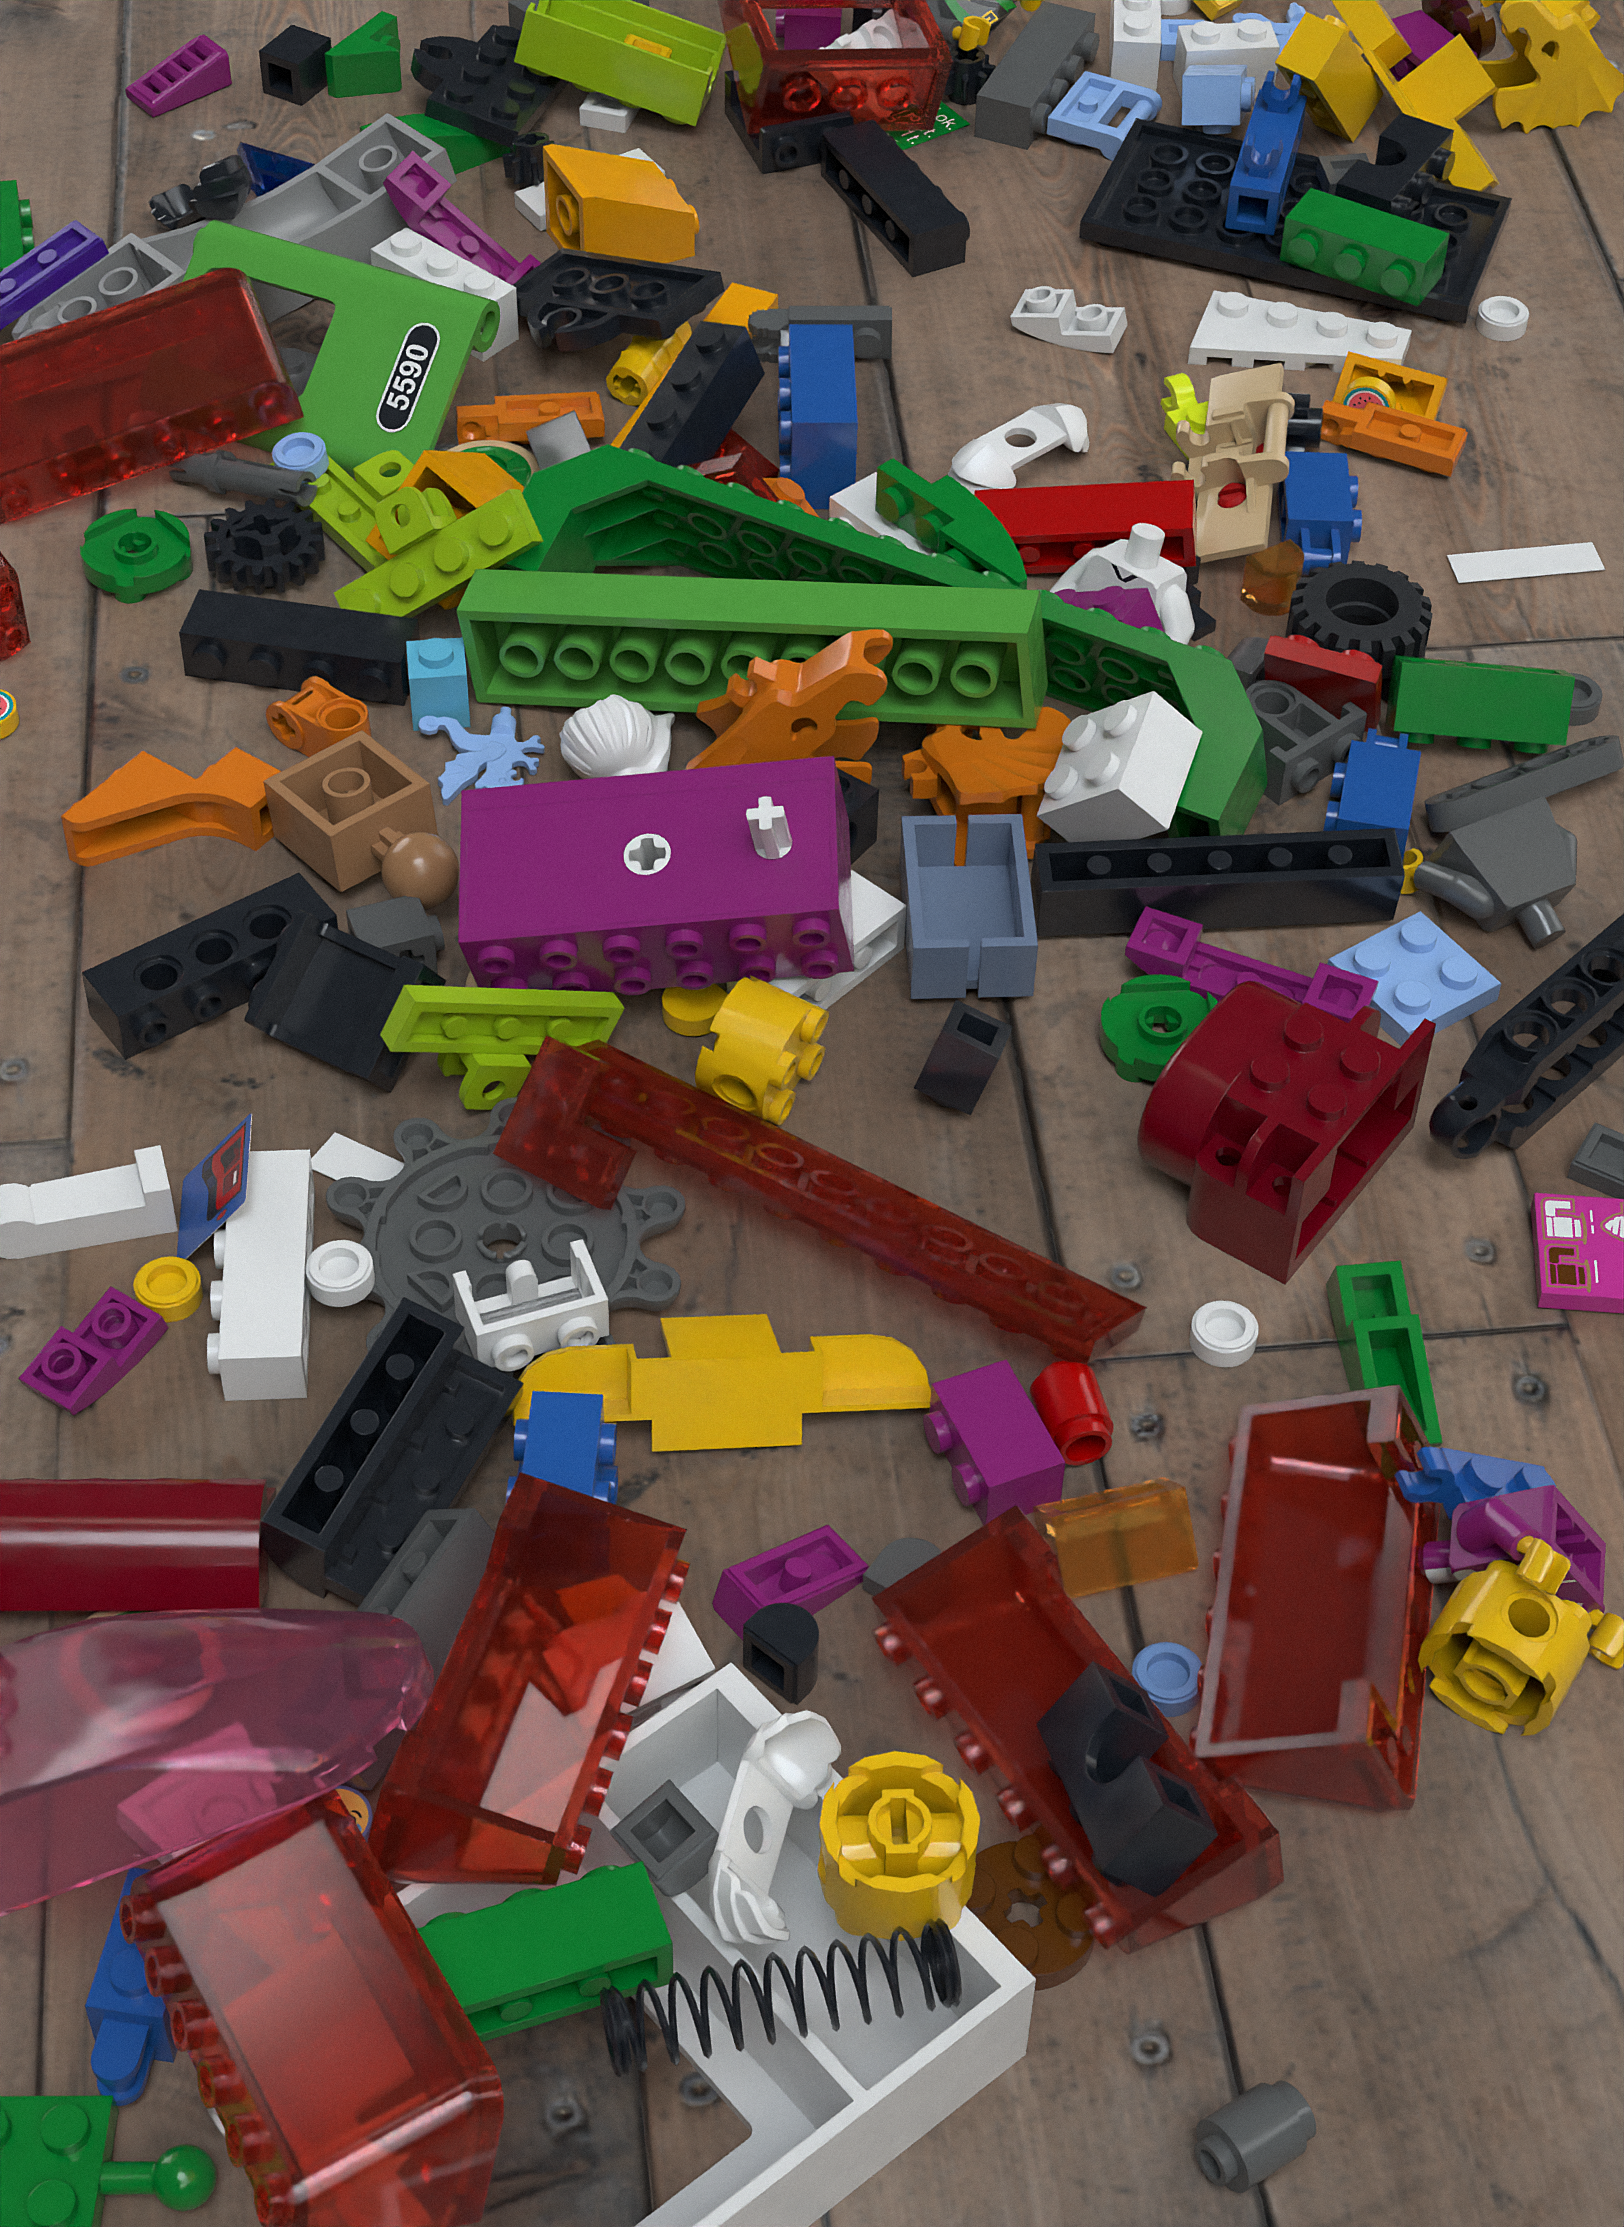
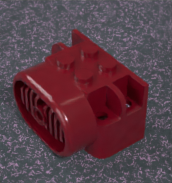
M1242 982L1232 988L1176 1049L1161 1071L1150 1092L1140 1119L1137 1134L1139 1155L1146 1164L1190 1187L1186 1219L1187 1225L1194 1235L1286 1285L1414 1128L1436 1023L1424 1019L1404 1044L1397 1048L1377 1038L1381 1013L1369 1005L1363 1006L1347 1023L1307 1002L1301 1004L1260 982Z

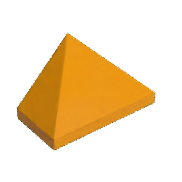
M1348 351L1332 400L1333 402L1341 404L1347 387L1354 380L1367 376L1376 377L1386 382L1393 390L1396 398V410L1436 421L1449 381L1448 378Z

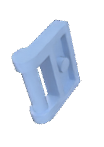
M1085 71L1049 115L1047 134L1062 138L1071 144H1083L1098 148L1107 159L1113 161L1135 119L1153 120L1162 108V99L1156 91L1150 88ZM1121 107L1131 109L1117 128L1108 126V123Z

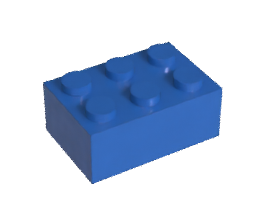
M789 324V346H778L779 454H789L780 455L779 478H788L797 483L803 489L805 499L813 509H829L830 496L856 483L858 418L853 325Z

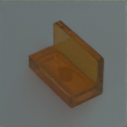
M1165 1477L1033 1506L1037 1533L1053 1542L1061 1591L1069 1598L1193 1571L1199 1565L1186 1488Z

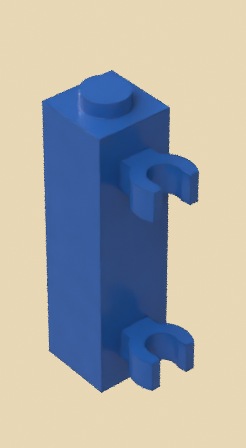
M1269 70L1265 76L1262 89H1259L1230 184L1225 228L1268 235L1275 234L1302 139L1307 96L1299 95L1302 84L1300 75L1294 74L1291 86L1287 90H1280L1274 85L1275 71Z

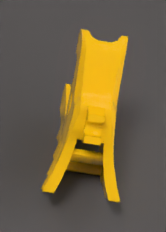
M1479 0L1486 8L1494 3L1501 4L1499 12L1502 22L1501 31L1514 49L1513 54L1506 59L1479 60L1498 88V90L1491 94L1493 95L1492 107L1498 124L1502 129L1513 122H1520L1521 130L1525 134H1528L1532 129L1540 125H1546L1555 129L1558 126H1568L1571 124L1578 128L1585 116L1593 111L1612 112L1617 96L1624 92V74L1604 57L1590 33V30L1601 17L1589 5L1590 2L1588 0Z

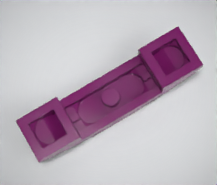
M414 151L384 180L383 185L390 199L412 231L501 280L513 285L541 264L531 254L519 263L444 196L452 184Z
M1146 906L1125 949V956L1149 975H1172L1191 982L1190 991L1201 995L1205 1000L1207 992L1219 1002L1236 985L1245 981H1257L1301 1004L1307 1002L1347 1023L1363 1006L1371 1005L1379 983L1377 980L1321 962L1314 977L1311 978L1200 942L1203 929L1202 924Z

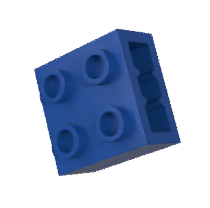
M532 1391L529 1419L516 1420L514 1461L520 1462L518 1476H509L506 1518L512 1520L509 1551L517 1561L522 1563L523 1589L541 1590L552 1595H564L596 1579L597 1565H610L612 1523H608L610 1508H616L618 1494V1466H614L617 1424L604 1423L602 1394Z

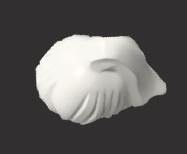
M612 694L604 700H598L588 708L576 711L572 717L565 721L563 729L559 733L562 756L573 771L582 779L665 772L668 770L672 740L671 726L675 721L674 713L654 716L641 704Z

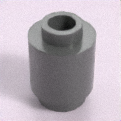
M1282 2080L1277 2081L1273 2085L1259 2083L1199 2121L1196 2128L1198 2142L1194 2147L1195 2156L1203 2173L1212 2183L1217 2186L1225 2185L1236 2193H1244L1301 2156L1306 2150L1307 2141L1316 2134V2121L1309 2104L1293 2085Z

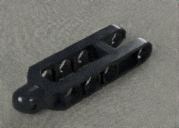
M1624 913L1486 1030L1463 1066L1459 1084L1439 1101L1429 1120L1430 1137L1440 1148L1458 1159L1477 1157L1495 1140L1508 1147L1518 1149L1624 1055ZM1566 1001L1576 1005L1567 1013L1562 1014L1555 1010L1551 1004ZM1519 1034H1531L1538 1037L1527 1047L1519 1045L1513 1039L1514 1036ZM1591 1034L1601 1040L1603 1045L1591 1048L1578 1043L1585 1036ZM1551 1066L1562 1070L1566 1077L1560 1080H1550L1541 1075ZM1524 1102L1529 1110L1523 1113H1512L1504 1110L1502 1107L1518 1105ZM1460 1139L1467 1142L1466 1147H1457Z

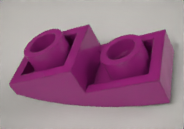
M110 1286L74 1332L69 1331L63 1326L58 1328L18 1379L24 1386L70 1414L75 1415L104 1395L132 1370L169 1327L161 1315Z

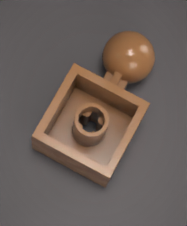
M363 730L263 781L274 836L338 891L343 892L381 871L384 886L393 899L402 896L420 898L422 906L426 910L444 903L456 889L460 875L459 862L452 847L438 836L430 783Z

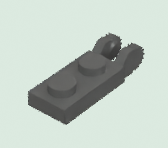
M789 306V309H757L756 312H752V315H749L748 329L753 336L751 340L759 360L763 363L765 361L778 363V346H781V330H789V324L853 325L854 358L891 359L892 307Z

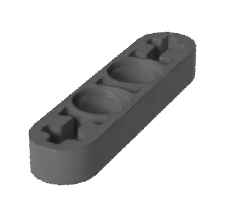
M1605 735L1579 741L1429 797L1424 801L1430 830L1432 832L1453 831L1542 796L1546 798L1620 770L1624 767V758L1619 736Z

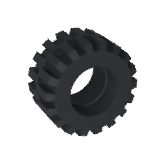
M1352 561V564H1343L1342 562L1329 563L1327 569L1318 567L1310 571L1309 577H1302L1296 584V590L1292 592L1285 638L1289 635H1302L1315 641L1320 648L1339 653L1345 650H1357L1368 654L1376 663L1382 665L1381 699L1388 701L1394 655L1425 657L1433 615L1431 613L1432 604L1429 597L1423 596L1424 589L1417 582H1409L1408 575L1400 571H1390L1388 566L1378 563L1369 565L1365 564L1364 561Z

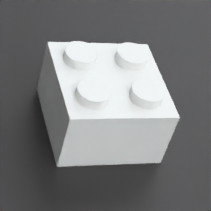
M1155 691L1127 701H1120L1113 706L1088 715L1078 716L1072 720L1063 733V746L1054 770L1046 779L1044 785L1045 794L1037 817L1068 842L1133 840L1168 830L1203 732Z

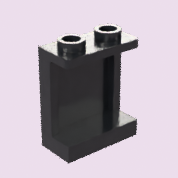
M809 56L725 71V115L762 175L821 164L822 133L854 125V118L849 111L839 113L833 111L820 91V79L803 64Z
M299 910L293 922L288 924L281 932L276 946L277 954L266 976L254 986L248 1001L249 1009L244 1021L276 1040L391 1093L411 1052H391L380 1034L404 985L444 986L447 980L420 962L404 955L402 958L334 928L308 912Z

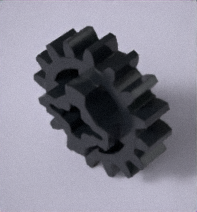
M270 498L265 502V505H255L251 500L245 501V510L240 512L228 507L225 509L226 520L213 518L210 521L211 532L204 533L208 570L216 571V579L220 584L232 580L233 588L236 592H240L249 585L254 586L256 595H262L265 588H275L278 593L285 592V583L290 581L302 586L305 584L304 573L318 574L319 561H323L326 558L321 522H313V513L310 510L297 513L296 504L291 501L282 508L276 507L274 499Z

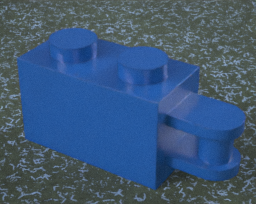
M1285 451V456L1289 460V474L1283 481L1278 482L1276 493L1282 562H1298L1299 575H1308L1309 570H1314L1318 567L1327 569L1329 563L1342 562L1347 564L1350 543H1359L1362 530V511L1353 509L1356 508L1358 499V476L1349 475L1347 453Z
M1368 728L1366 742L1351 740L1348 762L1335 763L1330 796L1341 798V802L1328 801L1323 831L1395 828L1403 862L1421 751L1407 749L1409 734L1400 733L1399 738L1376 735L1377 729Z
M129 1867L85 2004L95 2040L91 2055V2066L97 2078L98 2091L100 2095H113L117 2106L128 2105L142 2095L153 2060L174 2063L215 1925L205 1878Z

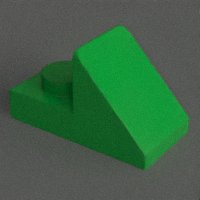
M381 11L325 53L329 96L343 98L393 93L402 89L401 44L398 35L397 16Z

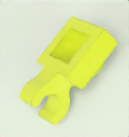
M1179 373L1164 378V384L1170 390L1171 396L1162 398L1160 404L1166 413L1164 430L1189 461V457L1184 453L1176 440L1177 423L1181 420H1186L1190 423L1191 430L1194 433L1205 434L1209 401L1198 404L1191 380L1185 373Z

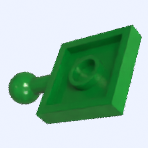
M113 2095L0 2096V2227H101L106 2195H155L169 2209L190 2211L203 2205L212 2195L217 2181L216 2167L214 2161L205 2150L191 2144L173 2146L162 2153L157 2161H111L119 2109Z

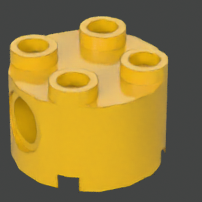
M750 975V979L744 977L738 981L715 1015L709 1031L717 1034L714 1048L711 1050L702 1046L696 1066L695 1083L696 1088L780 1126L785 1122L793 1107L796 1092L792 1091L801 1078L810 1081L821 1065L825 1054V1047L816 1042L826 1026L829 1011Z
M1493 1560L1485 1571L1473 1572L1458 1583L1423 1641L1418 1662L1421 1672L1426 1666H1429L1435 1677L1429 1687L1438 1699L1460 1717L1485 1730L1504 1734L1509 1724L1525 1727L1520 1736L1535 1735L1550 1725L1585 1663L1590 1648L1587 1634L1592 1626V1620L1587 1611L1579 1604L1569 1600H1561L1556 1595L1547 1594L1515 1575L1519 1567L1516 1564L1505 1560Z
M899 1751L864 1757L848 1768V1776L839 1781L835 1789L833 1782L824 1795L819 1822L821 1848L817 1873L824 1898L835 1911L838 1925L847 1933L863 1936L869 1932L876 1938L891 1940L895 1928L901 1926L910 1932L913 1939L921 1937L924 1925L930 1919L936 1922L938 1918H941L948 1925L949 1930L954 1928L961 1919L962 1909L972 1895L980 1815L972 1791L960 1777L958 1785L951 1777L943 1773V1764L926 1755ZM902 1934L899 1935L898 1941H905Z

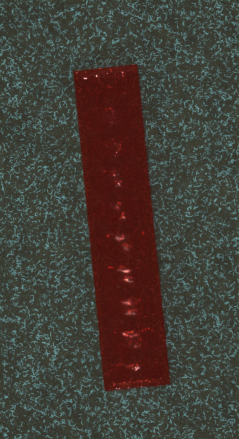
M599 1039L532 1063L526 1085L548 1095L547 1100L553 1106L565 1111L582 1112L600 1121V1127L605 1132L620 1138H634L654 1148L653 1152L659 1159L675 1165H688L708 1175V1181L715 1187L728 1192H742L762 1202L763 1209L769 1214L781 1219L798 1220L818 1230L819 1237L829 1244L843 1248L853 1247L875 1258V1265L883 1271L898 1276H911L931 1286L932 1293L939 1299L952 1304H967L989 1315V1321L997 1328L1010 1333H1025L1047 1344L1048 1351L1059 1359L1089 1364L1137 1332L1147 1307Z

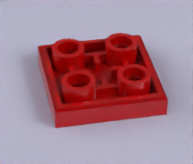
M1270 635L1264 652L1265 680L1281 681L1293 686L1338 720L1341 718L1342 706L1351 701L1367 713L1364 731L1368 732V728H1377L1381 717L1382 665L1380 663H1376L1371 656L1361 651L1345 650L1339 653L1320 648L1315 641L1302 635H1289L1287 638Z

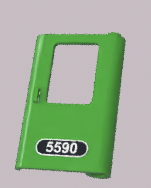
M213 220L204 228H201L195 236L192 258L142 384L140 394L141 409L143 412L162 415L173 423L271 453L277 442L290 434L298 432L312 433L324 441L328 456L353 478H355L353 468L378 454L390 450H398L415 465L424 450H434L471 351L483 353L492 346L499 328L500 307L498 302L488 298ZM225 272L335 305L333 318L306 388L301 396L290 398L179 364L180 352L212 274ZM396 469L387 470L382 476L393 477L400 471Z

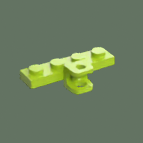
M398 450L383 452L353 468L355 480L328 456L329 465L325 473L313 483H303L317 485V493L313 502L305 507L297 505L302 511H312L313 521L321 522L323 531L367 572L388 561L365 541L376 524L375 506L378 502L398 491L414 466ZM396 469L400 471L393 477L382 476L387 470Z
M404 487L378 502L375 506V520L389 554L397 556L334 592V595L341 609L412 618L466 587L476 569L495 570L544 541L521 490L509 489L457 520L449 500L441 490L426 488L423 492H420L415 487ZM397 508H398V520H399V524L397 523L396 518H395V513H396Z
M404 985L380 1036L391 1052L439 1053L437 1065L444 1076L465 1075L459 1089V1099L464 1107L474 1110H492L498 1102L507 1098H514L519 1093L532 1068L524 1054L600 1056L625 1008L614 992ZM500 1081L494 1090L482 1093L488 1084Z

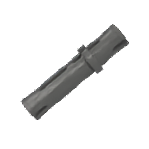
M180 446L172 451L168 461V467L184 469L183 472L177 470L170 471L169 474L173 480L205 485L209 491L218 494H226V491H236L285 502L291 501L296 505L305 507L313 502L317 493V485L302 483V481L311 483L317 481L312 472L238 459L229 451L216 450V453H206Z

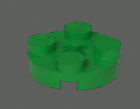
M123 509L104 515L94 521L84 532V545H80L82 568L87 579L98 588L113 592L116 600L119 602L132 604L144 600L149 593L163 590L178 581L190 577L193 572L189 531L185 524L174 515L154 510L155 518L138 517L137 509Z
M1154 974L1133 978L1121 985L1120 994L1113 997L1111 1001L1108 997L1102 1006L1099 1026L1101 1046L1106 1055L1115 1063V1071L1122 1079L1135 1083L1144 1080L1156 1081L1176 1049L1215 1007L1218 1001L1208 992L1205 1000L1201 995L1190 991L1191 982L1177 976ZM1165 1023L1166 1029L1173 1032H1156L1152 1030L1153 1024Z

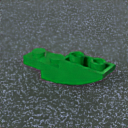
M894 458L877 467L875 511L913 536L927 548L953 559L959 566L978 573L984 571L998 573L1009 580L1011 584L1027 589V575L1023 561L1012 538L987 506L967 488L949 475L931 484Z

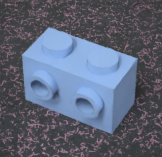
M1190 65L1182 75V125H1203V132L1206 134L1231 133L1232 127L1240 125L1246 112H1252V107L1255 105L1256 80L1255 77H1247V65Z

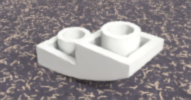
M1049 286L1025 289L1010 317L1012 326L1041 340L1072 349L1101 353H1113L1127 327L1125 307H1105L1100 304L1076 307L1073 289H1054Z

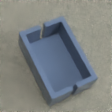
M1022 814L968 815L964 866H954L957 828L956 815L902 816L899 873L902 903L906 905L905 941L910 998H966V989L977 988L978 997L1033 996L1038 941Z

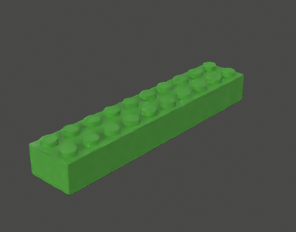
M476 569L456 610L476 700L482 703L590 707L598 700H604L610 695L615 694L628 701L637 702L647 710L696 713L700 701L726 694L728 680L733 674L737 673L741 678L748 680L749 662L755 657L768 662L784 659L802 663L845 634L852 631L869 629L885 630L893 637V646L889 654L880 663L874 665L882 670L887 677V689L873 705L866 706L859 701L846 703L835 716L836 719L854 720L876 717L879 721L1036 728L1048 686L1040 590Z

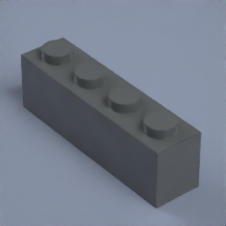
M1046 1L1041 3L977 94L974 137L1028 150L1038 134L1046 132L1049 115L1065 97L1071 85H1074L1081 77L1088 61L1093 62L1096 57L1100 41L1099 34L1094 33L1096 13Z
M475 1508L436 1509L425 1512L274 1726L273 1730L323 1788L341 1785L353 1789L372 1790L375 1784L387 1775L393 1766L394 1756L414 1726L427 1716L432 1707L433 1698L452 1670L465 1660L469 1653V1645L487 1618L504 1602L506 1590L522 1566Z

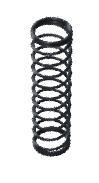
M938 1918L936 1922L932 1919L927 1921L921 1934L920 1951L910 1932L901 1926L896 1927L890 1940L889 1959L879 1940L867 1932L860 1941L858 1968L847 1946L836 1938L830 1944L827 1953V1978L816 1954L804 1945L800 1948L796 1957L795 1985L783 1959L776 1953L771 1952L766 1958L764 1965V1996L751 1966L740 1958L735 1963L732 1972V2004L719 1973L708 1965L703 1970L700 1979V2013L687 1980L676 1971L670 1978L668 1986L669 2024L654 1986L644 1978L638 1984L636 1992L637 2034L621 1992L613 1985H611L609 1990L603 1987L600 1991V2004L613 2071L619 2078L623 2073L627 2076L631 2073L632 2059L629 2039L638 2069L645 2072L648 2068L644 2025L645 1988L656 2011L670 2060L674 2065H678L680 2054L676 2018L677 1980L687 2000L703 2055L708 2059L711 2057L712 2046L708 2013L709 1974L715 1982L721 1997L735 2047L738 2051L742 2052L744 2049L739 1987L741 1967L745 1971L753 1989L768 2042L774 2045L776 2033L771 1992L773 1960L778 1966L786 1984L800 2036L806 2039L808 2028L803 1992V1960L805 1954L810 1959L818 1977L832 2029L838 2032L840 2023L834 1975L835 1951L837 1947L844 1956L860 2001L864 2022L870 2025L872 2016L866 1980V1947L869 1940L882 1963L891 1991L895 2014L901 2019L904 2015V2010L900 1997L897 1970V1945L900 1934L903 1935L908 1943L917 1965L924 1988L927 2009L933 2012L936 2007L930 1981L929 1966L934 1986L942 2005L947 2009L952 2005L957 2007L962 2000V1982L957 1953L948 1925L941 1918Z

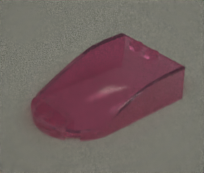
M288 1608L189 1609L96 1617L36 1633L1 1646L0 1917L294 1808L331 1791L364 1771L378 1760L372 1747L394 1728L409 1731L424 1710L431 1695L434 1679L433 1668L417 1632L402 1619L378 1612Z

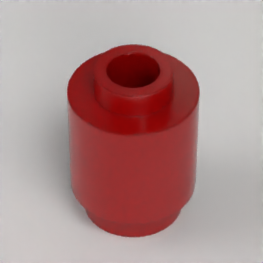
M1058 1361L1045 1367L1031 1384L1030 1396L1035 1410L1066 1464L1085 1465L1100 1459L1112 1446L1111 1435L1114 1430V1424L1093 1369L1086 1364L1072 1361Z

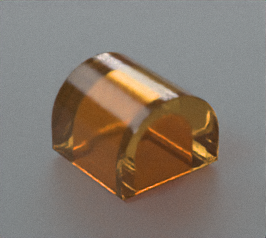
M1289 539L1247 556L1240 600L1252 611L1261 615L1281 616L1289 613L1292 592L1296 590V584L1302 577L1304 553L1301 548Z

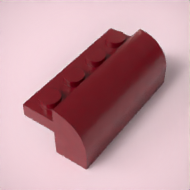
M249 1478L0 1479V1611L260 1610L269 1590L268 1554L263 1547L261 1539V1519L276 1497V1488H267V1479Z

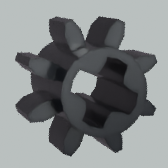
M955 46L950 52L946 53L945 62H937L936 84L943 85V95H947L948 99L953 103L973 105L976 104L977 94L996 66L989 64V55L985 54L983 49L978 46L969 51Z
M528 132L516 136L513 139V145L509 146L510 153L502 154L505 178H513L514 184H519L520 190L544 182L543 146L555 144L554 141H550L549 136L542 132Z
M1288 393L1295 401V410L1293 416L1288 420L1285 451L1305 452L1306 447L1320 448L1323 408L1310 407V394Z

